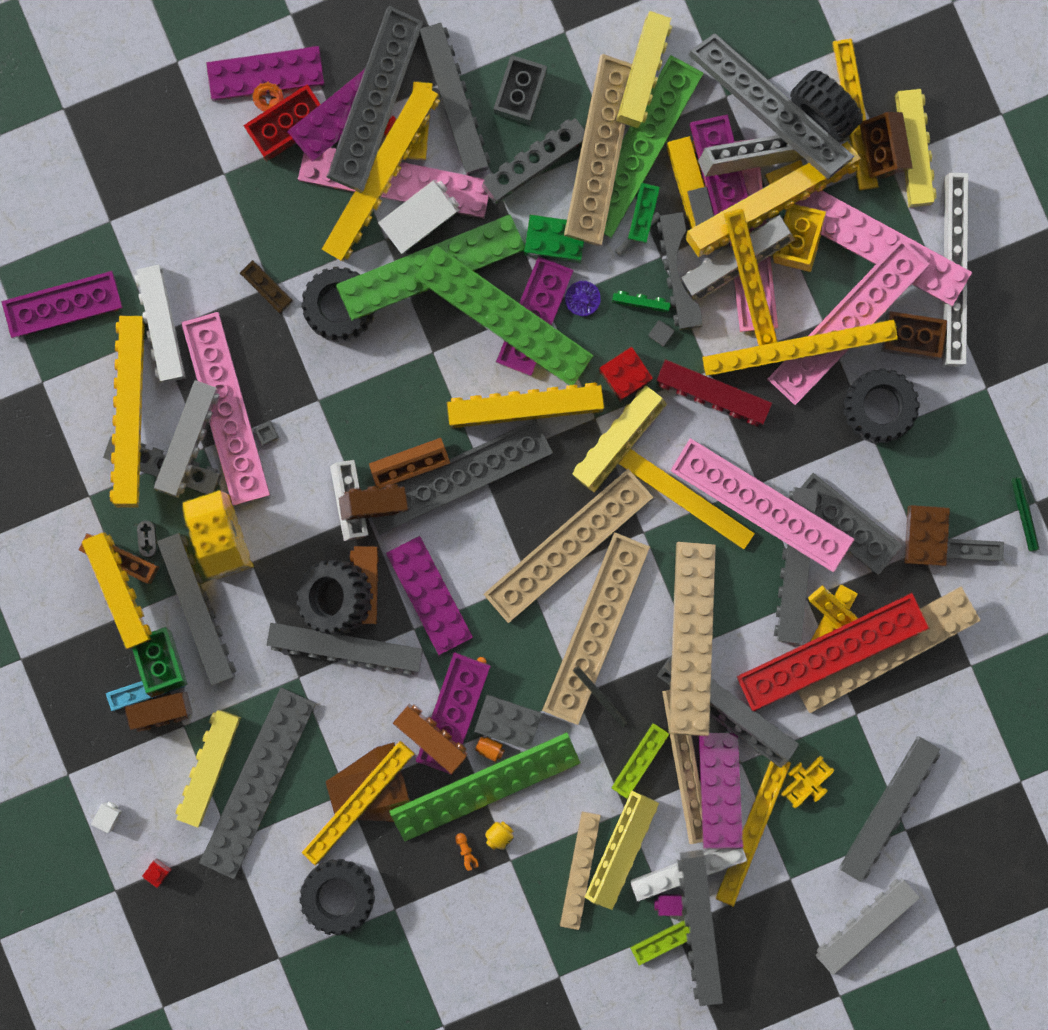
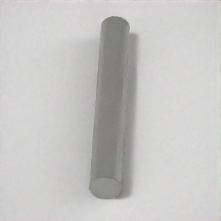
M658 212L653 214L651 226L659 220L661 215ZM627 238L615 252L619 256L622 255L635 241Z

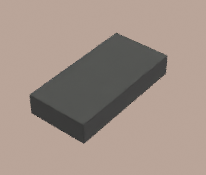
M707 187L687 192L696 226L714 216Z

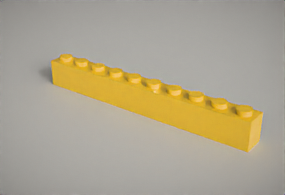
M418 82L376 154L364 191L362 193L354 192L322 248L323 251L342 262L350 258L353 253L351 249L353 244L360 241L363 235L361 233L363 227H367L373 218L370 216L371 213L381 205L382 200L380 198L382 194H387L392 185L389 182L393 176L397 177L401 170L400 163L402 160L406 161L410 155L411 150L409 148L411 144H416L421 135L418 132L422 126L426 127L430 120L429 113L432 109L435 111L439 105V95Z
M847 141L841 145L854 157L851 162L831 178L827 179L808 163L690 229L687 232L686 240L698 257L709 255L716 247L720 245L725 246L730 242L724 213L743 208L748 229L756 228L764 220L776 217L783 209H790L799 200H806L813 192L822 191L829 183L838 182L843 175L847 173L852 174L858 169L861 158Z
M119 316V322H116V334H119V341H115V351L118 352V359H115L114 367L117 371V378H114V389H117V396L113 397V407L116 408V415H113L112 423L116 428L115 434H112V445H115V452L111 453V463L114 464V471H111L110 480L114 485L113 490H110V502H113V505L119 508H139L145 332L143 316Z
M890 320L704 356L702 358L705 374L709 376L896 340L898 338L895 322Z

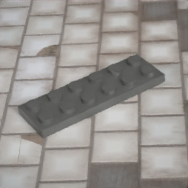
M812 473L800 487L818 490L815 515L854 538L855 540L848 552L875 574L879 575L903 546L815 473Z

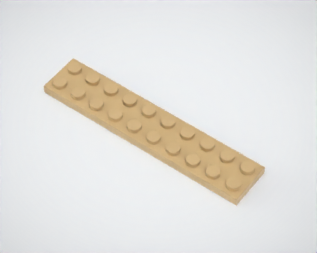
M602 54L599 58L564 236L596 246H601L625 129V124L616 121L632 67L631 63Z
M627 469L483 595L509 623L648 503L653 496L633 473Z
M614 532L542 711L576 725L579 724L591 691L573 672V669L579 666L595 684L650 546Z
M676 543L669 734L709 736L715 545Z
M962 586L920 608L929 630L797 691L809 713L981 621Z

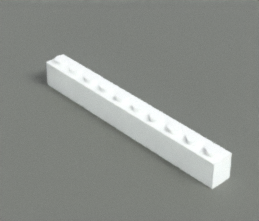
M948 173L945 177L944 257L967 269L968 173ZM967 283L953 307L943 302V319L947 320L943 345V367H962L966 365Z

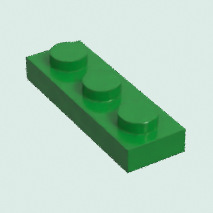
M641 183L628 235L629 240L647 243L660 187Z
M618 291V293L613 294L612 303L665 313H668L670 303L666 302L667 299L656 297L655 300H652L642 294H637L635 297L630 296L629 292Z

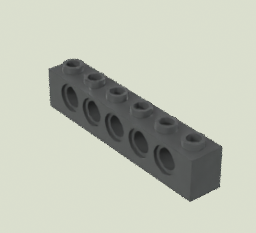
M576 118L571 121L569 119L566 120L556 132L552 130L545 135L546 139L541 142L539 140L534 142L529 147L530 150L525 153L523 151L518 153L514 157L515 160L510 164L506 162L499 167L497 173H490L484 177L482 188L495 205L582 145L585 130ZM566 135L570 141L563 142L560 136ZM546 146H551V147H553V148H554V152L548 153V152L545 150V147H546ZM532 156L537 157L539 162L532 163L529 158ZM520 167L523 169L524 173L517 174L515 173L514 168ZM506 178L509 183L502 185L498 180Z
M110 436L103 458L111 461V453L115 452V445H112V436ZM141 443L140 471L158 477L161 470L159 462L165 460L166 455L163 454L164 451L153 447L152 450L145 448L146 444ZM148 453L150 459L147 463L143 464L141 456ZM192 461V472L190 476H186L184 481L186 487L205 494L216 492L222 476L217 473L218 469L210 466L204 469L199 467L200 463ZM198 472H202L204 475V479L201 482L195 481V475Z

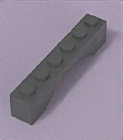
M683 212L660 216L659 222H656L658 233H662L663 240L660 241L661 251H665L666 259H663L665 271L668 270L669 278H666L668 289H672L673 294L670 297L671 307H675L676 315H673L675 327L678 326L679 331L702 327L700 306L685 291L677 268L678 248L686 232Z

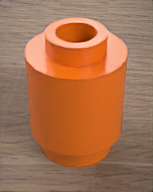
M481 737L475 751L479 752V755L496 762L497 759L501 760L505 749L502 748L503 744L488 737Z

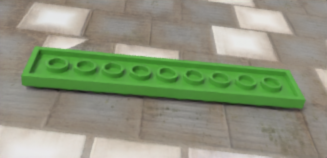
M672 55L669 56L660 72L655 88L651 89L650 94L653 97L650 105H647L645 110L648 112L645 123H641L638 128L630 126L622 140L604 235L612 239L640 189L641 183L645 180L704 74Z
M511 214L337 284L336 287L351 321L429 290L428 287L414 277L435 246L444 250L472 271L524 251L525 245Z
M438 246L434 247L414 277L567 385L575 384L594 356Z
M564 733L390 811V814L404 841H407L581 764L568 733Z

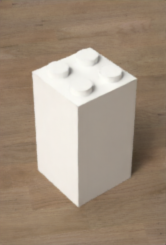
M433 180L378 222L401 254L409 250L459 211L457 208L460 206L453 196L449 197L446 191L448 189L442 181Z

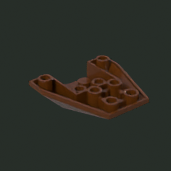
M395 742L374 748L326 781L334 815L396 746ZM401 770L357 820L394 822L390 811L411 802Z

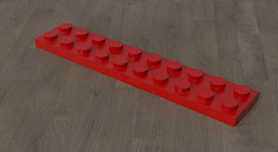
M911 593L736 677L752 711H757L929 630V627Z

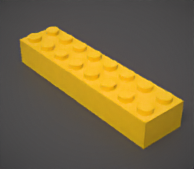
M587 383L585 387L580 388L577 385H568L566 389L558 390V387H549L544 392H539V389H531L525 394H520V391L508 392L509 395L501 396V393L489 394V398L475 395L470 396V400H463L462 397L451 398V402H447L451 429L603 412L604 409L601 385L597 386V383Z

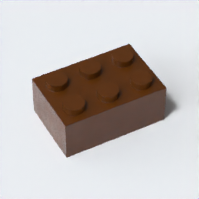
M886 112L862 121L859 126L869 178H887L913 169L903 112Z
M893 311L887 313L886 321L894 320L898 339L882 342L881 352L937 361L942 358L947 320Z
M398 484L387 485L386 488L379 489V486H372L361 491V488H353L344 492V495L339 497L342 521L392 516L408 510L405 487H398Z
M915 505L907 507L904 564L946 566L950 508Z
M181 692L125 707L130 730L136 729L137 732L151 729V724H155V727L170 724L169 720L174 719V722L189 719L188 715L193 714L188 692Z

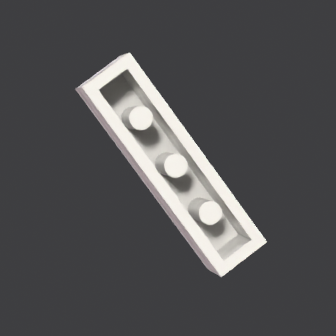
M350 460L334 463L330 466L343 539L344 541L362 539L368 536L365 518L342 521L339 497L343 496L344 492L349 491V489L359 488L355 462Z

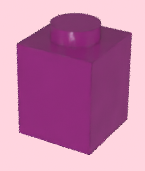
M658 894V899H654V910L658 911L659 916H682V895Z

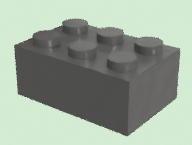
M511 55L493 109L494 114L530 125L547 74V66Z
M487 694L475 732L530 749L542 712Z

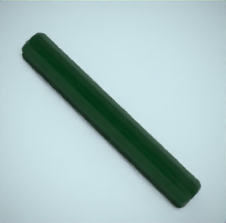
M1022 477L1012 478L1011 482L1028 550L1030 552L1037 551L1040 547Z

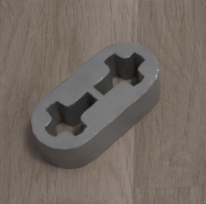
M142 521L137 526L139 552L145 557H151L157 552L156 527L150 521ZM145 524L151 527V531H148V538H146V533L142 531ZM146 540H149V546H153V550H150L149 554L143 550V547L147 546Z

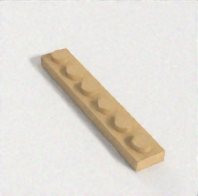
M581 812L561 917V927L577 930L580 928L601 817L600 814Z

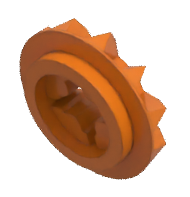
M269 82L260 83L253 92L255 106L264 112L283 100L282 90L276 84ZM267 90L273 96L270 98L269 103H267L266 97H263L266 95Z

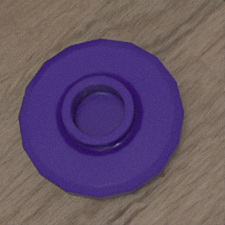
M578 281L568 288L565 302L573 314L588 316L598 309L601 302L600 292L593 283Z

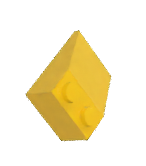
M796 204L786 210L783 221L795 241L773 254L774 263L811 272L826 211Z

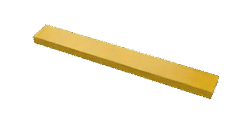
M852 38L833 41L839 83L852 96V99L856 101L863 114L862 121L866 120ZM858 126L849 135L851 146L861 158L858 169L855 171L858 189L861 191L878 188L877 178H869L860 126Z
M740 208L726 212L724 217L758 346L776 343L777 338L744 210Z
M632 449L618 463L743 550L755 534Z
M399 741L301 853L316 866L415 753L402 741Z
M770 761L742 830L743 850L747 861L727 868L715 897L716 900L734 906L790 767V762H787L780 768Z

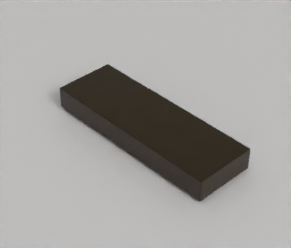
M254 260L240 272V275L279 314L293 302Z

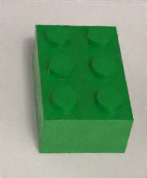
M530 215L524 256L536 258L539 256L544 259L581 264L584 242L564 236L566 219Z
M167 627L152 631V635H150L151 640L132 648L145 692L151 698L188 685L172 631Z

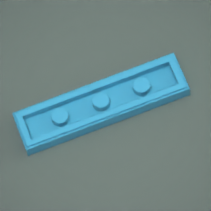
M142 681L106 693L111 711L151 699L146 694ZM185 686L180 687V688H177V689H174V690H172V691H175V690L184 688Z

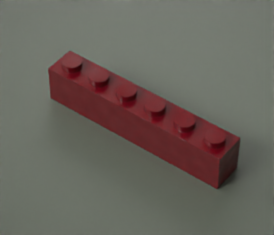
M666 359L656 380V383L659 384L658 387L666 391H669V389L677 391L676 394L683 398H687V396L695 398L694 402L705 405L707 403L712 405L711 409L721 413L723 410L729 412L730 417L738 420L744 418L748 420V424L755 427L764 424L772 404L769 401Z

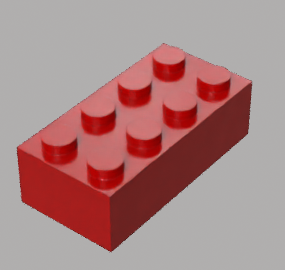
M307 84L243 126L267 162L296 143L288 131L321 104Z

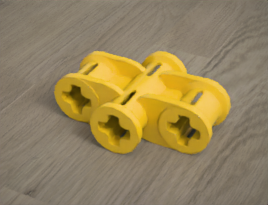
M819 756L806 770L802 767L803 764L799 762L788 773L789 776H793L796 780L781 795L788 798L793 804L794 809L809 795L813 797L814 802H817L827 792V789H823L820 784L835 769L830 768L823 761L822 756Z

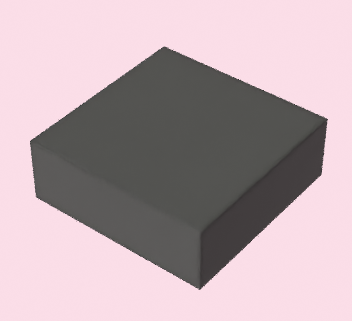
M659 320L648 337L664 347L674 333V330Z
M271 421L253 429L262 447L280 438Z

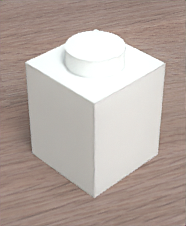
M113 802L102 803L91 825L106 833H110L122 811Z

